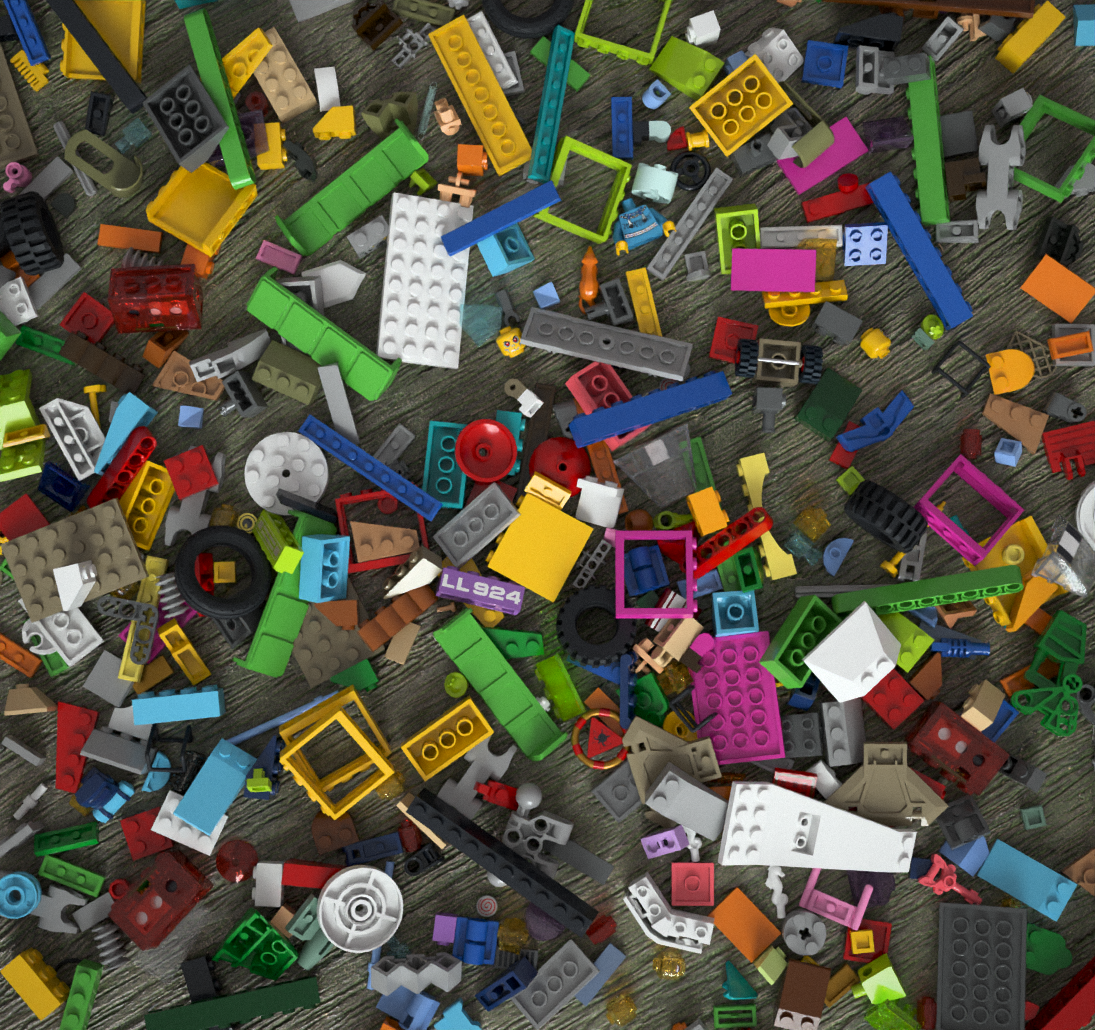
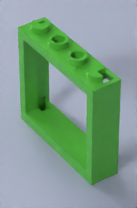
M1039 95L1020 123V125H1023L1025 141L1044 113L1094 136L1059 189L1014 167L1015 181L1061 203L1065 197H1069L1072 193L1075 181L1082 178L1087 163H1091L1095 158V120Z

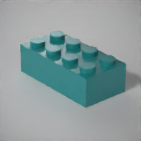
M430 421L422 490L442 503L441 508L464 509L467 475L463 473L457 464L455 443L459 433L468 424Z

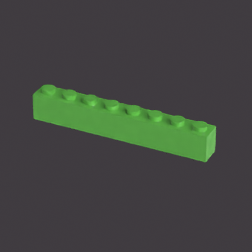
M931 55L928 56L930 58L931 79L908 83L909 87L906 88L907 100H910L911 106L908 108L909 120H912L910 138L914 140V148L911 149L913 160H916V168L913 169L915 181L918 180V188L915 189L917 201L920 200V208L917 209V213L925 226L950 222L935 60Z

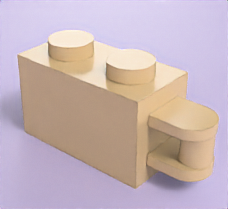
M670 618L653 640L657 647L652 652L651 659L661 667L668 665L672 658L679 661L694 640L700 635L704 627L694 618Z

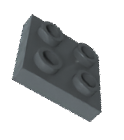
M819 713L780 716L783 725L782 732L786 755L785 758L780 759L823 755L822 744L824 738Z
M971 794L948 803L949 807L936 818L951 850L986 836L991 832Z

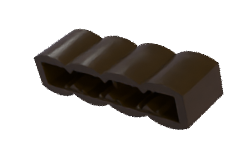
M79 330L77 333L74 331L70 333L59 351L60 355L127 394L131 392L135 395L146 376L143 373L144 368L135 363L132 366L125 362L126 358L117 352L114 354L106 351L107 346L98 341L95 344L88 340L89 336Z

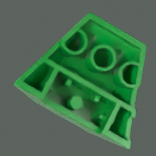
M251 907L229 930L212 960L216 962L219 959L231 963V967L236 968L239 965L248 968L250 973L276 981L298 958L299 954L276 926Z

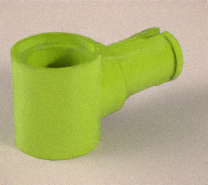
M664 511L656 514L653 522L656 529L665 531L692 522L690 520H693L691 514ZM662 516H666L668 518L669 522L667 526H663L661 524L660 520Z

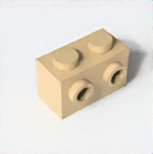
M986 679L979 685L976 683L970 689V697L962 705L964 710L960 716L980 732L994 722L1005 698V694Z

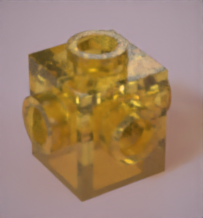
M811 505L793 522L800 533L813 543L831 526L826 519L828 515L821 508L815 509Z
M673 663L663 668L665 672L657 676L666 696L673 692H676L678 695L687 688L686 685L694 681L686 665L683 663L678 666Z
M505 918L504 925L499 926L497 937L500 938L499 950L520 955L522 944L527 943L529 931H526L525 922L518 918Z

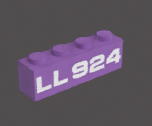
M453 566L444 567L440 572L435 596L512 615H517L521 610L525 587L520 586L517 582H502L494 576L482 577L474 571L465 573Z

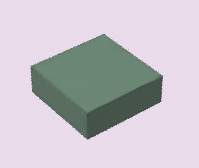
M921 328L911 335V338L925 351L935 343Z
M1041 804L1020 808L1025 830L1047 826Z

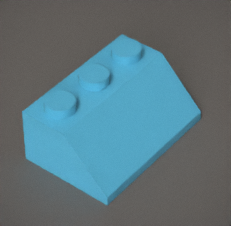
M325 534L302 536V550L304 554L301 557L299 599L321 603L346 598L350 536Z

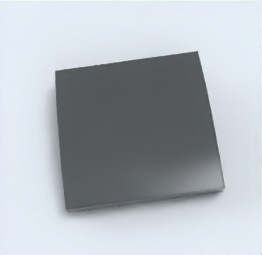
M972 111L940 116L944 159L978 152Z

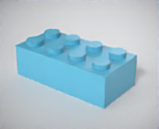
M217 684L206 685L202 687V690H197L196 687H187L181 689L180 692H175V689L162 690L157 695H154V691L142 692L138 694L137 698L132 700L134 725L218 717L226 713L223 688H218Z

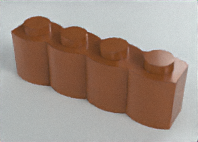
M428 584L410 590L403 595L399 594L391 599L392 604L390 606L379 608L374 613L376 615L375 618L371 621L367 618L358 625L360 630L357 631V634L368 648L374 652L436 603L439 598L435 596L436 594Z

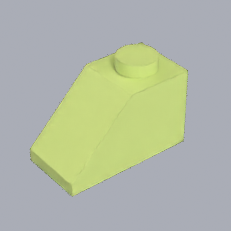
M772 945L766 948L753 961L757 970L771 985L775 983L788 964L784 960L787 957L786 954L779 947L775 949Z

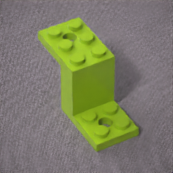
M30 369L16 370L10 374L0 375V482L42 472L47 438L11 447H3L5 433L41 425L29 398L32 382Z

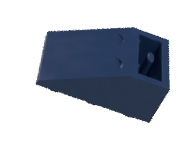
M280 733L272 737L246 775L243 797L270 800L276 796V793L279 794L280 781H277L278 773L282 772L283 765L279 762L280 751L285 748V741ZM263 768L265 778H269L272 782V791L250 792L247 789V779L253 778L254 769Z

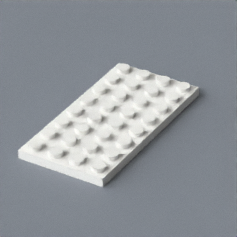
M392 193L376 355L380 358L395 361L399 357L402 359L401 362L458 369L470 247L450 257L447 254L441 236L471 222L474 206L470 205L467 208L462 207L460 203Z

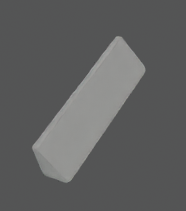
M338 362L317 367L336 432L353 444H360L359 434Z

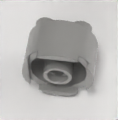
M800 908L788 913L786 918L782 920L781 935L786 945L796 954L814 955L825 943L826 928L822 920L814 912ZM806 927L807 934L801 935L799 931L804 930Z

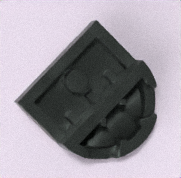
M287 139L283 144L287 155L295 161L294 165L299 174L314 183L318 178V172L308 153L304 150L305 148L299 142H291Z
M1047 217L1034 256L1042 259L1047 253L1062 265L1076 261L1083 250V241L1080 240L1078 234L1080 230L1074 224L1067 225L1054 217Z

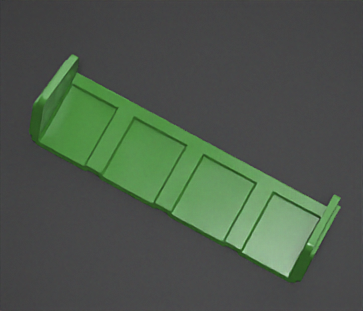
M396 118L394 121L399 126L396 131L287 219L283 220L278 214L275 216L276 223L288 241L303 256H310L331 240L337 232L342 231L362 215L368 207L373 206L397 187L399 182L407 179L414 171L428 162V153L402 120L399 121Z
M273 267L261 277L247 302V311L271 329L277 330L279 335L302 352L311 355V358L321 366L338 362L342 379L345 380L347 385L369 401L377 400L393 383L402 359L398 357L392 365L388 364L275 281L278 268Z
M295 509L294 511L288 510V514L298 517L293 535L301 548L302 536L314 534L335 535L337 532L333 523ZM301 559L293 574L278 572L246 660L233 657L232 661L237 662V665L276 678L284 674L294 647V639L299 634L309 607V601L299 599Z
M472 608L461 610L433 632L434 638L457 665L460 672L477 694L480 695L500 724L507 730L524 755L532 762L542 760L567 738L568 733L559 730L470 614L473 612Z

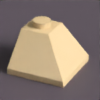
M29 683L17 684L16 689H9L4 714L7 716L58 710V705L37 687L29 688Z

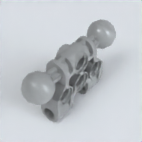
M524 783L516 791V800L519 806L517 811L511 812L501 842L521 857L530 859L535 867L554 879L559 862L542 854L540 851L545 840L566 845L574 823L545 810L529 816L530 810L536 808L541 803L542 792L536 784ZM536 820H545L547 826L539 827ZM509 832H518L520 838H511ZM534 838L539 841L540 845L534 847L529 843V840ZM487 871L488 880L495 887L507 885Z

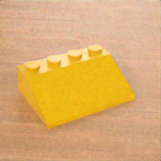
M754 54L689 108L726 157H728L792 106L793 102L760 58Z

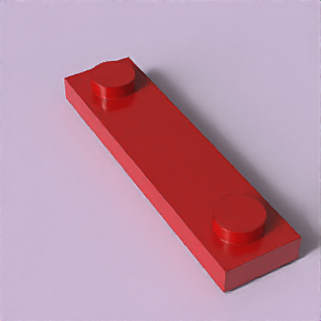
M870 183L859 185L852 192L839 191L802 202L801 206L806 222H814L874 204L865 188Z

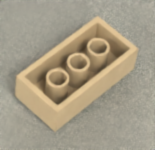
M273 27L264 32L273 46L253 74L283 124L318 103L278 32Z

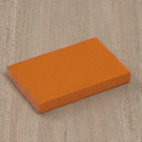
M1047 253L1020 286L1022 290L1070 323L1075 320L1095 294V287Z
M737 886L707 915V917L715 918V926L751 963L781 934L775 925Z

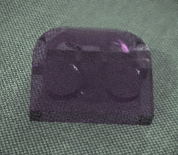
M846 870L854 906H858L864 887L867 884L873 887V891L866 909L877 905L883 906L890 901L889 897L892 891H895V878L892 872Z
M530 901L523 916L527 933L539 941L552 940L558 937L565 929V926Z

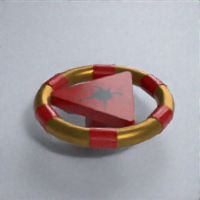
M595 708L585 712L578 718L572 729L571 744L577 758L586 766L593 769H610L624 761L627 753L630 752L631 746H623L618 755L609 761L604 762L590 759L623 744L622 738L594 718L595 716L611 717L620 724V714L608 708ZM591 718L586 756L579 743V733L587 720ZM621 727V729H622V731H623V733H624V735H625V733H626V731H627L628 729H623V728Z

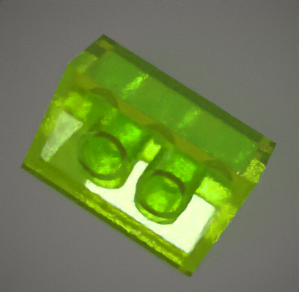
M559 654L536 664L537 669L534 672L538 680H543L546 688L543 690L547 699H553L555 707L552 709L557 719L562 718L563 721H566L586 712Z

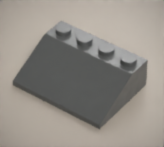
M190 64L142 102L178 164L191 173L209 159L229 129L228 124Z

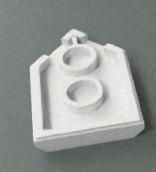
M342 260L301 272L302 277L321 276L324 308L352 300L366 276L365 272Z

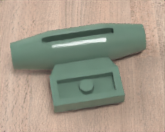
M312 893L285 927L289 933L300 940H306L296 962L308 971L334 946L320 928L317 919L318 897Z

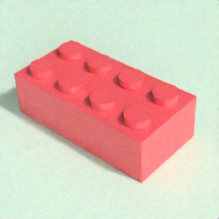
M595 361L572 375L565 383L586 415L592 414V411L599 407L610 408L613 403L621 400L623 403L629 402L630 398L633 397L613 367ZM650 425L605 439L604 441L613 452L644 432Z

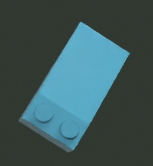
M131 392L124 394L118 401L119 406L116 408L94 472L103 476L133 430L139 426L147 427L158 413V411Z
M221 738L173 814L210 836L245 785L246 775L257 759Z
M996 839L989 852L990 854L983 862L977 876L1057 922L1077 884L1001 840Z

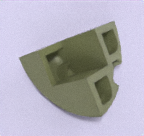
M394 92L391 98L383 101L380 98L374 100L365 107L361 114L370 129L382 140H385L399 128L394 121L396 118L399 121L402 120L412 134H414L418 114L417 95L414 92Z

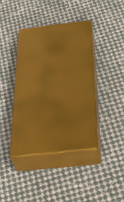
M162 655L143 668L140 683L134 682L133 688L137 694L146 692L174 674L175 671L166 657Z
M847 963L842 965L829 978L824 1001L829 1008L851 989V986L860 981V978Z

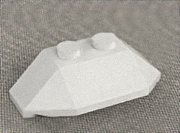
M59 398L40 407L39 409L78 480L81 481L94 474V469L106 438L89 407Z

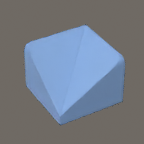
M552 282L533 291L540 309L544 310L560 303Z
M181 405L178 426L202 429L204 408Z
M1001 438L994 452L995 462L1016 467L1022 454V442Z

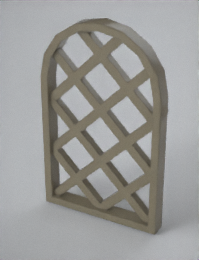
M1015 330L1005 350L1019 345L1021 351L1025 353L1032 352L1034 358L1032 360L1035 361L1037 367L1035 371L1039 373V376L1034 374L1033 377L1043 379L1053 375L1057 366H1054V369L1051 370L1053 363L1049 364L1047 358L1051 355H1046L1045 349L1050 352L1049 347ZM1016 336L1017 343L1011 344ZM1019 336H1021V337H1023V338H1025V339H1027V340L1020 341ZM1028 342L1030 349L1023 351L1022 343ZM1032 342L1039 346L1033 348ZM1041 349L1043 356L1036 357L1034 350ZM1044 358L1046 366L1040 367L1038 360ZM1048 368L1049 374L1043 376L1041 370Z

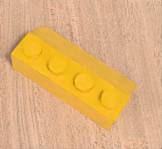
M148 460L142 466L119 502L137 547L150 551L175 488L167 469Z
M469 695L402 742L401 749L426 782L488 738L494 731Z

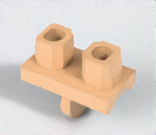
M961 13V17L956 18V22L964 28L963 31L969 30L970 41H976L979 37L986 36L985 33L978 29L980 17L983 14L968 13L967 15V13Z
M446 98L434 102L437 111L433 113L442 132L446 135L456 134L459 130V125L462 124L453 105L449 106Z
M458 172L457 177L449 176L448 182L455 183V186L443 183L438 184L440 200L452 202L453 193L459 194V203L462 207L467 208L470 207L473 197H476L477 190L461 187V185L469 186L470 181L462 178L463 172Z
M648 638L643 639L638 645L634 644L632 647L643 659L642 662L639 659L635 662L637 666L635 673L637 674L642 670L647 675L651 671L646 666L648 663L658 674H661L664 670L663 667L659 666L647 654L654 646Z

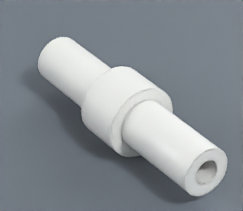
M41 783L31 795L28 794L23 800L21 807L13 816L20 820L29 809H33L36 806L37 800L48 787Z

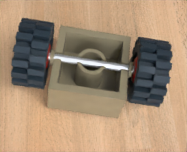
M740 338L737 344L734 364L735 376L752 378V383L785 387H794L798 384V379L800 383L818 384L821 377L823 350L820 346L803 345L801 350V342Z

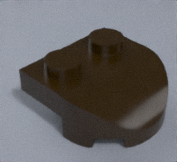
M377 0L376 3L366 1L358 6L353 13L352 27L360 40L373 51L403 24L400 17L380 0Z

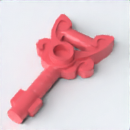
M932 854L931 862L933 864L926 876L923 875L917 879L918 883L933 887V892L938 895L942 894L943 891L948 892L950 889H953L965 897L964 900L968 903L980 905L982 898L978 896L979 893L973 889L968 890L956 882L955 866L953 864H946L939 855ZM941 868L940 877L936 881H933L939 869Z

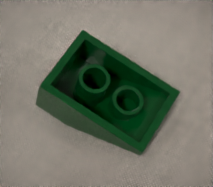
M827 368L794 420L829 442L844 422L861 394L862 389L830 368Z

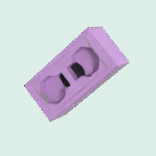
M682 825L654 832L640 839L648 859L681 850L689 845Z

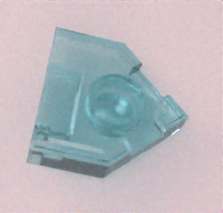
M461 304L460 326L474 340L478 347L502 327L503 307Z

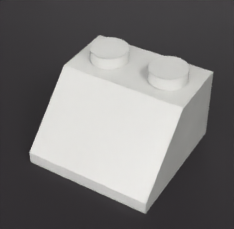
M89 560L53 569L63 611L82 606L96 582L97 570L92 561Z

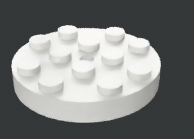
M281 432L264 438L252 449L245 465V483L251 497L259 506L277 515L292 516L288 514V510L294 511L293 508L282 505L278 500L276 493L279 488L318 503L323 497L329 482V467L324 453L312 440L297 433ZM284 470L290 471L289 477L285 478L282 475Z
M369 865L350 866L337 872L324 885L317 902V919L325 936L336 947L353 953L368 952L385 944L398 929L403 915V899L396 883L384 871ZM359 904H362L363 909L361 911H356L355 908Z

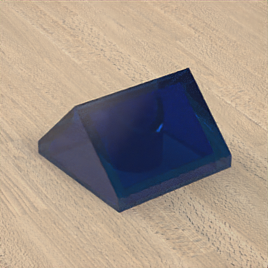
M47 461L37 490L72 513L90 485L82 480L79 481L75 475L57 463Z

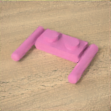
M812 868L799 906L858 931L873 887L869 884L865 885L856 907L814 889L821 868Z

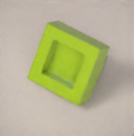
M423 168L413 172L410 176L409 186L412 188L417 184L420 187L417 195H422L433 189L438 182Z
M851 466L836 481L850 496L860 482L865 481V479Z
M263 768L254 769L253 778L247 779V789L250 792L272 791V782L269 778H265Z

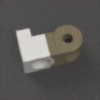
M512 378L505 383L504 390L506 394L517 399L522 404L519 410L527 417L531 418L544 404L535 393L519 380Z

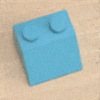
M518 223L477 243L492 277L506 274L535 260Z
M754 590L745 593L742 591L712 593L714 637L759 632Z

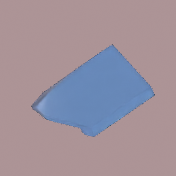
M984 836L954 850H951L947 841H945L938 850V852L972 877L990 854Z

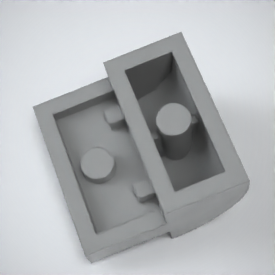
M862 45L856 48V92L864 95H869L870 93L891 95L894 93V85H889L884 79L883 60L894 57V52L880 51L879 47Z

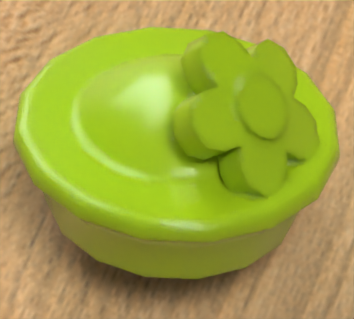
M931 314L923 319L921 329L931 339H939L944 332V326L940 318Z
M452 672L445 679V690L451 697L459 698L467 691L468 681L461 673Z

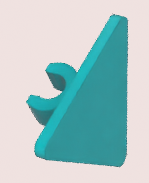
M729 960L726 961L727 981L722 984V987L727 991L723 993V996L732 1000L756 999L758 997L756 991Z

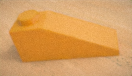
M1042 569L1030 570L1023 576L1024 588L1016 594L1009 616L1011 624L1007 625L1005 629L1007 632L1017 631L1059 588Z

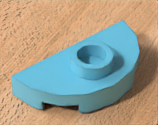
M158 751L152 767L172 768L168 757L161 751ZM149 771L142 791L152 792L161 789L170 780L172 772Z

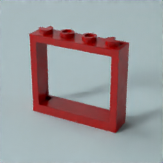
M382 488L378 492H373L372 489L360 491L361 495L352 496V493L341 494L340 498L335 499L341 535L350 536L345 505L392 497V495ZM417 513L422 545L430 550L425 518ZM350 540L348 574L401 565L409 559L411 554L354 564Z

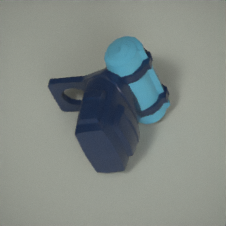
M93 767L81 780L83 785L74 795L81 806L94 808L92 813L96 820L106 823L114 817V814L126 801L131 799L135 789L131 783L124 780L117 783L111 776Z

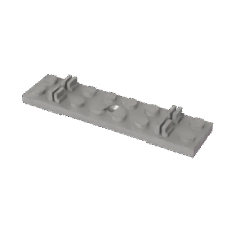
M534 307L531 308L520 339V344L548 350V353L553 351V354H556V352L648 373V376L653 375L656 378L661 376L682 382L693 347L691 343L614 327ZM608 341L610 344L605 345L603 342Z

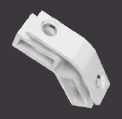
M648 872L630 882L628 889L631 893L629 891L626 892L623 900L650 939L661 945L700 954L703 943L710 945L715 918L671 908ZM635 897L638 898L639 902L641 903L645 911H642V908L640 907Z

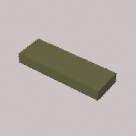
M394 0L391 10L396 15L426 24L429 23L437 27H442L453 21L456 13L454 8L427 0Z

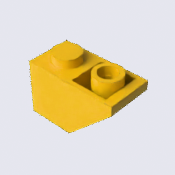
M332 107L314 126L313 133L315 138L330 140L331 137L350 139L351 136H356L354 107Z

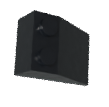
M889 12L838 29L832 43L846 45L852 49L862 45L879 47L880 51L894 52L901 40L904 17Z

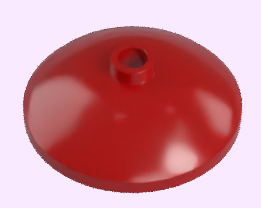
M476 420L465 426L456 439L455 458L457 464L464 474L475 481L486 483L497 481L506 476L515 464L517 457L515 439L507 427L495 420ZM480 449H484V450H485V455H484V456H481V455H480V453H479V450H480Z
M565 437L551 438L542 442L533 451L529 461V476L531 479L535 471L572 491L569 497L571 498L582 491V488L576 487L578 479L586 478V475L590 476V460L583 447L577 449L574 440ZM561 463L566 467L564 471L559 470Z

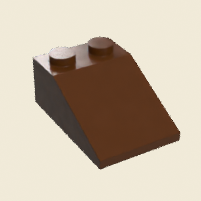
M789 958L773 1009V1026L789 1030H817L823 1011L831 968Z

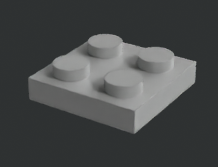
M39 820L34 823L32 821L23 823L15 829L16 834L0 841V857L12 853L45 827Z

